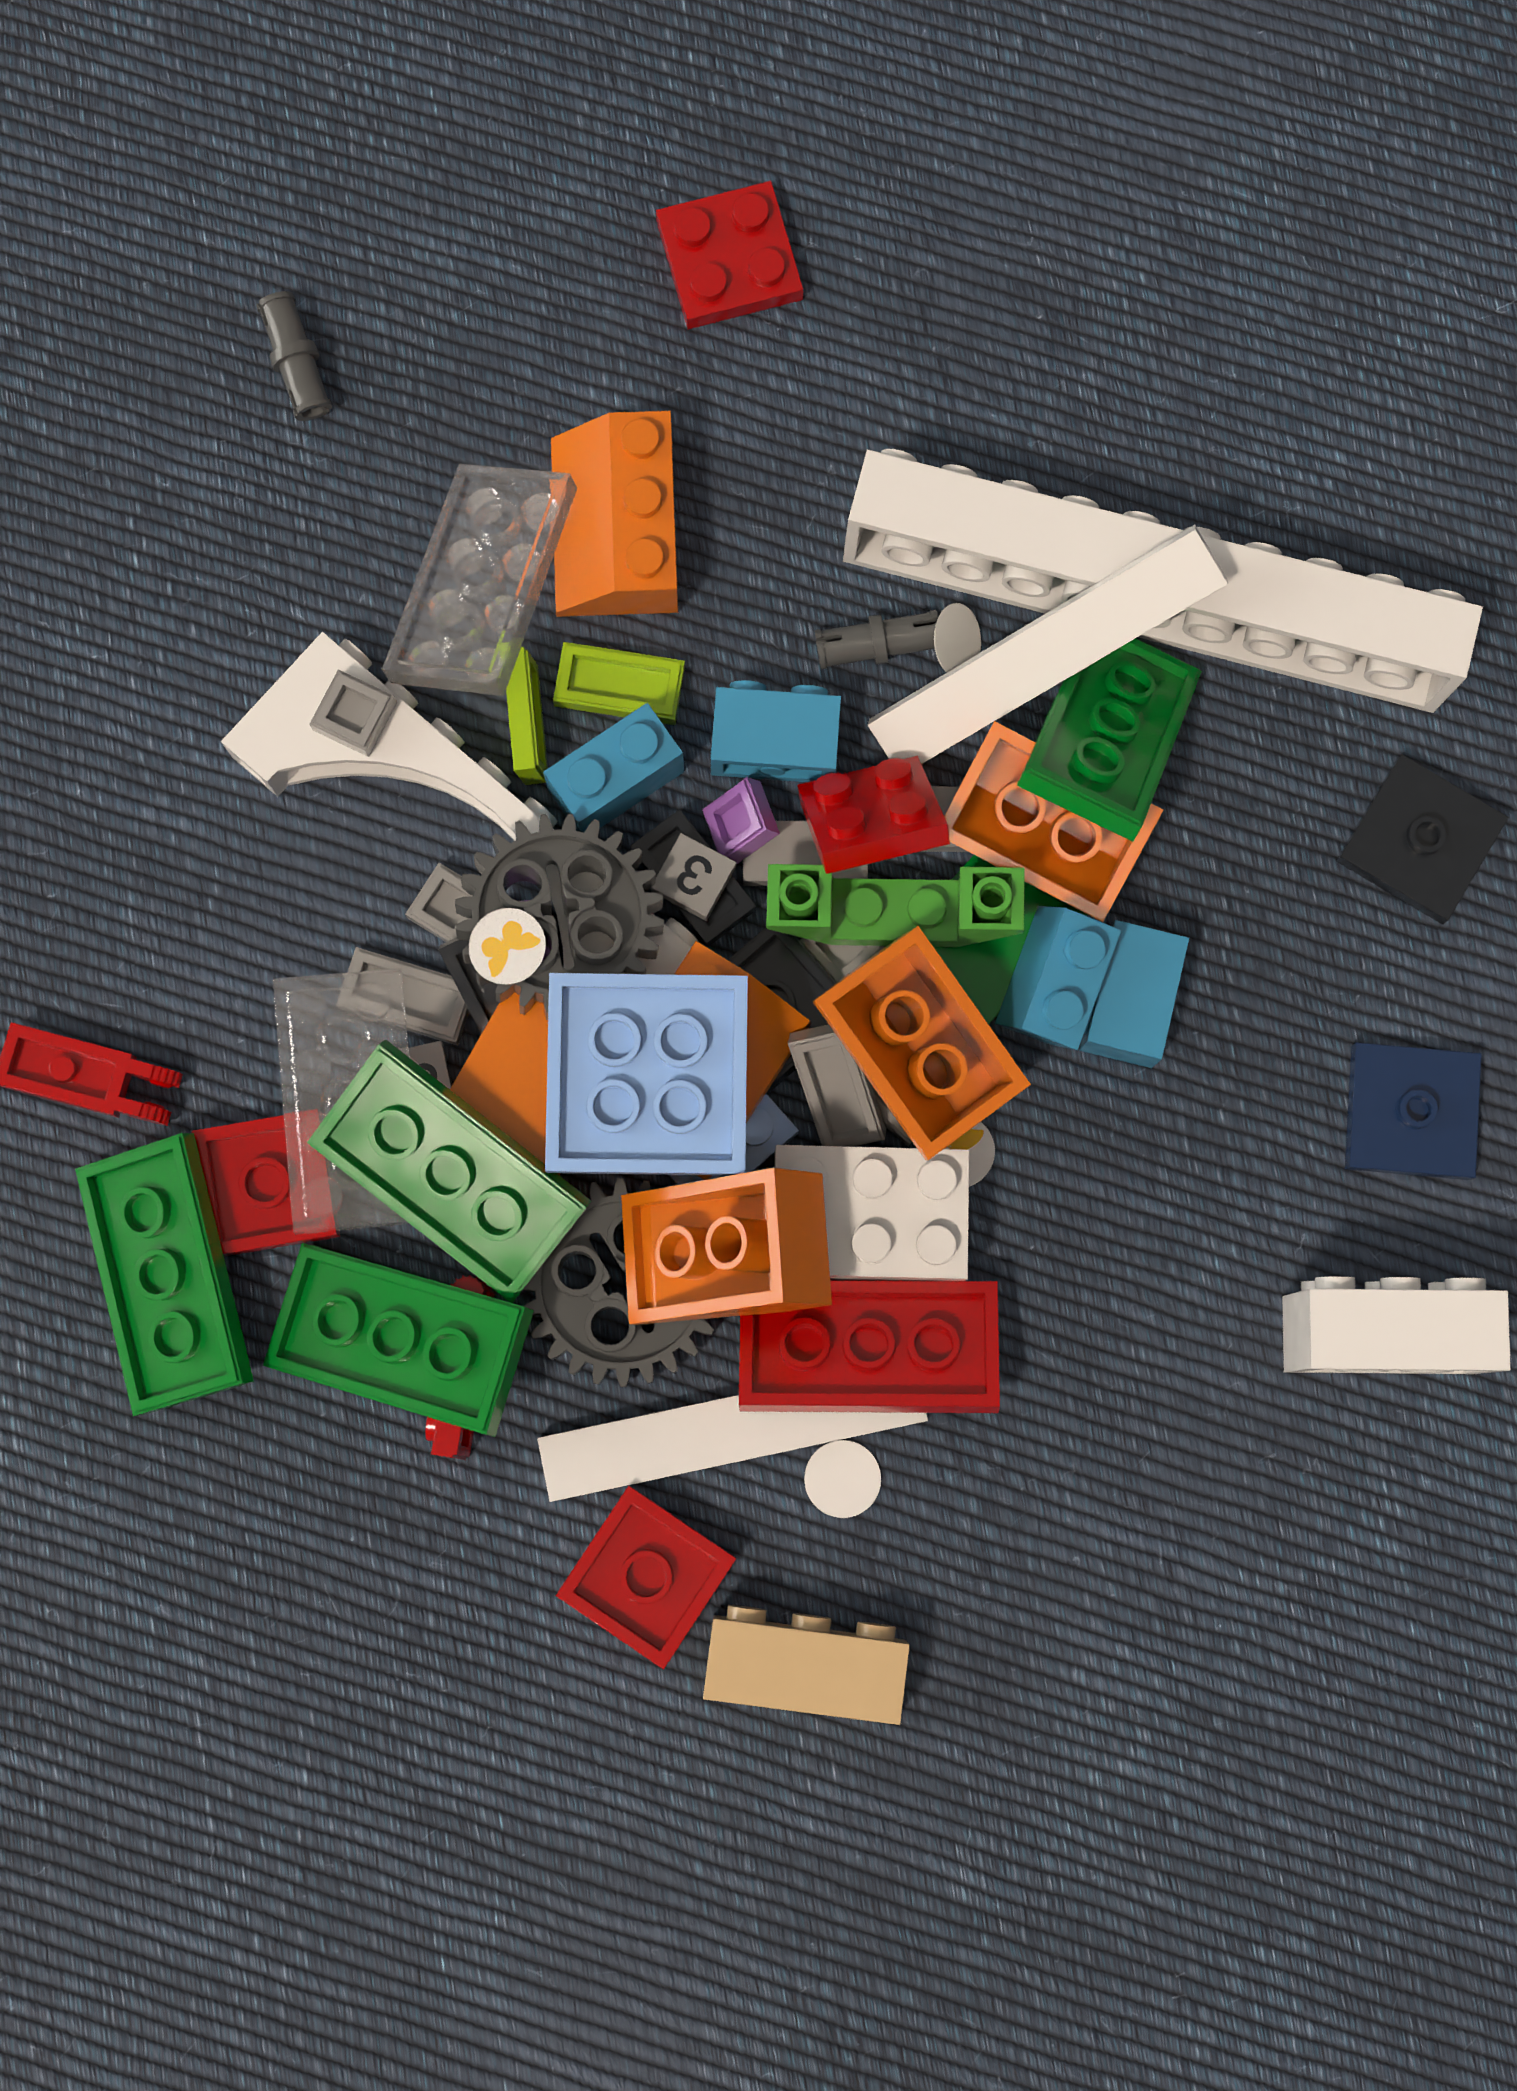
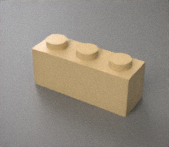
M728 1605L727 1616L713 1615L703 1693L704 1700L900 1725L910 1644L904 1639L895 1638V1626L857 1622L856 1633L830 1630L831 1618L798 1613L792 1614L791 1625L766 1622L767 1610L738 1605Z

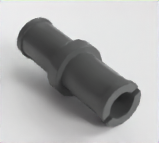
M289 291L275 292L261 298L259 304L256 305L273 348L269 356L272 367L276 372L282 374L294 409L295 419L308 421L322 417L330 412L329 409H332L333 406L330 399H328L316 365V361L320 356L314 341L307 339L295 304L294 294Z
M936 609L930 610L927 613L882 620L881 614L868 616V623L826 630H814L820 669L875 659L876 665L888 663L889 656L935 649L934 631L938 619Z

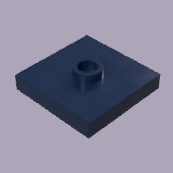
M1368 1043L1353 1044L1351 1046L1345 1169L1462 1180L1476 1178L1481 1053Z

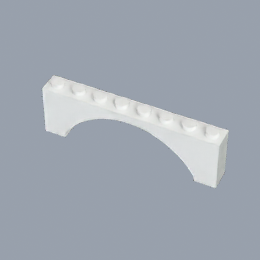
M323 632L221 741L231 757L277 797L289 785L317 779L346 776L388 777L419 783L456 797L475 807L498 824L514 841H516L515 822L521 821L531 834L539 832V821L543 814L547 815L552 827L557 823L555 817L535 799L529 797L523 804L509 792L506 787L511 781L491 761L483 757L476 763L459 748L464 744V741L448 724L439 718H436L430 724L414 710L418 704L417 700L400 683L390 678L384 685L371 674L368 668L372 665V662L353 643L344 639L337 645ZM338 669L395 696L397 704L369 757L313 731L309 725ZM550 864L546 867V874L550 885L551 899L558 918L563 945L564 969L570 970L574 967V961L568 939V918L564 914L558 868L556 865ZM582 872L576 874L570 880V884L582 892H591L603 885V880L594 873ZM670 918L664 924L662 935L648 937L659 945L657 958L644 959L638 957V959L646 967V974L674 975L695 941L698 942V940L682 924ZM602 932L588 933L580 940L582 947L592 953L608 951L614 945L613 940Z

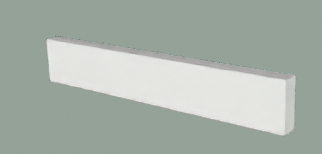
M1193 525L870 718L868 727L889 759H905L918 756L922 764L1228 584L1227 577L1196 525Z
M739 1395L540 1437L537 1440L549 1501L552 1502L928 1421L926 1413L740 1412Z

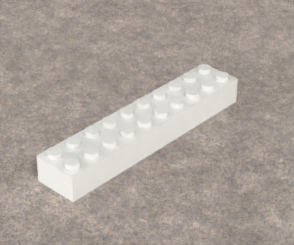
M867 449L848 518L843 562L1046 614L1190 527L1181 530L1160 524V521L1153 515L1139 511H1128L1122 515L1099 509L1096 502L1081 496L1070 495L1060 499L1040 494L1033 485L1023 481L1006 480L1001 484L977 478V474L974 471L960 465L947 464L941 468L917 462L916 458L911 454L897 449H884L881 453ZM1197 527L1227 577L1228 584L1139 636V638L1434 713L1467 678L1483 606L1465 602V598L1454 591L1435 589L1424 592L1404 587L1402 580L1391 575L1370 574L1365 577L1343 571V567L1332 560L1310 558L1303 561L1283 556L1278 548L1266 543L1251 542L1244 546L1220 540L1221 537L1218 533L1207 528Z

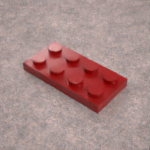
M830 1281L832 1305L740 1316V1412L999 1413L998 1281Z

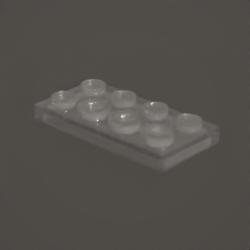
M469 464L458 465L382 667V671L390 683L504 696L577 491V486L570 473Z
M401 968L273 979L294 1235L410 1224L307 1143L378 1044L386 1039L409 1057Z

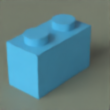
M746 680L731 682L729 688L716 687L711 748L712 776L811 782L823 775L836 772L841 696L828 695L827 689L814 685L794 686L791 688V692L766 691V685Z
M646 703L543 771L549 793L565 816L568 814L574 815L576 831L584 833L594 819L599 821L600 829L684 772L683 752L650 705Z
M1038 906L995 1024L1049 1045L1078 1051L1121 930L1067 908Z
M1115 920L1111 926L1121 930L1083 1034L1079 1051L1153 1068L1163 1057L1189 938Z

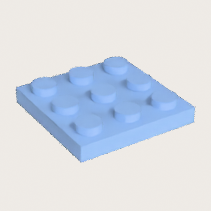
M549 973L545 1172L735 1175L745 1173L748 976Z

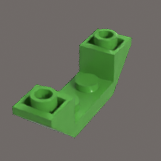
M768 864L766 928L769 930L829 945L887 946L901 935L919 926L933 947H961L1024 932V868L960 867L959 880L833 878V873H825L823 865Z

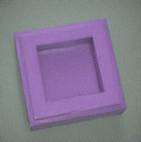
M749 777L743 779L702 810L717 852L735 861L736 864L780 834L761 782Z

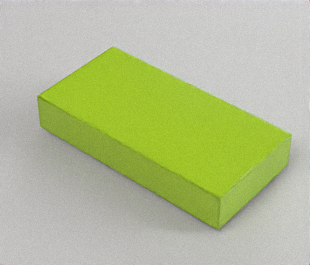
M563 642L553 698L554 707L626 717L648 703L663 724L675 725L685 661Z
M524 647L503 649L513 769L525 785L546 783L543 771L548 769L538 665Z

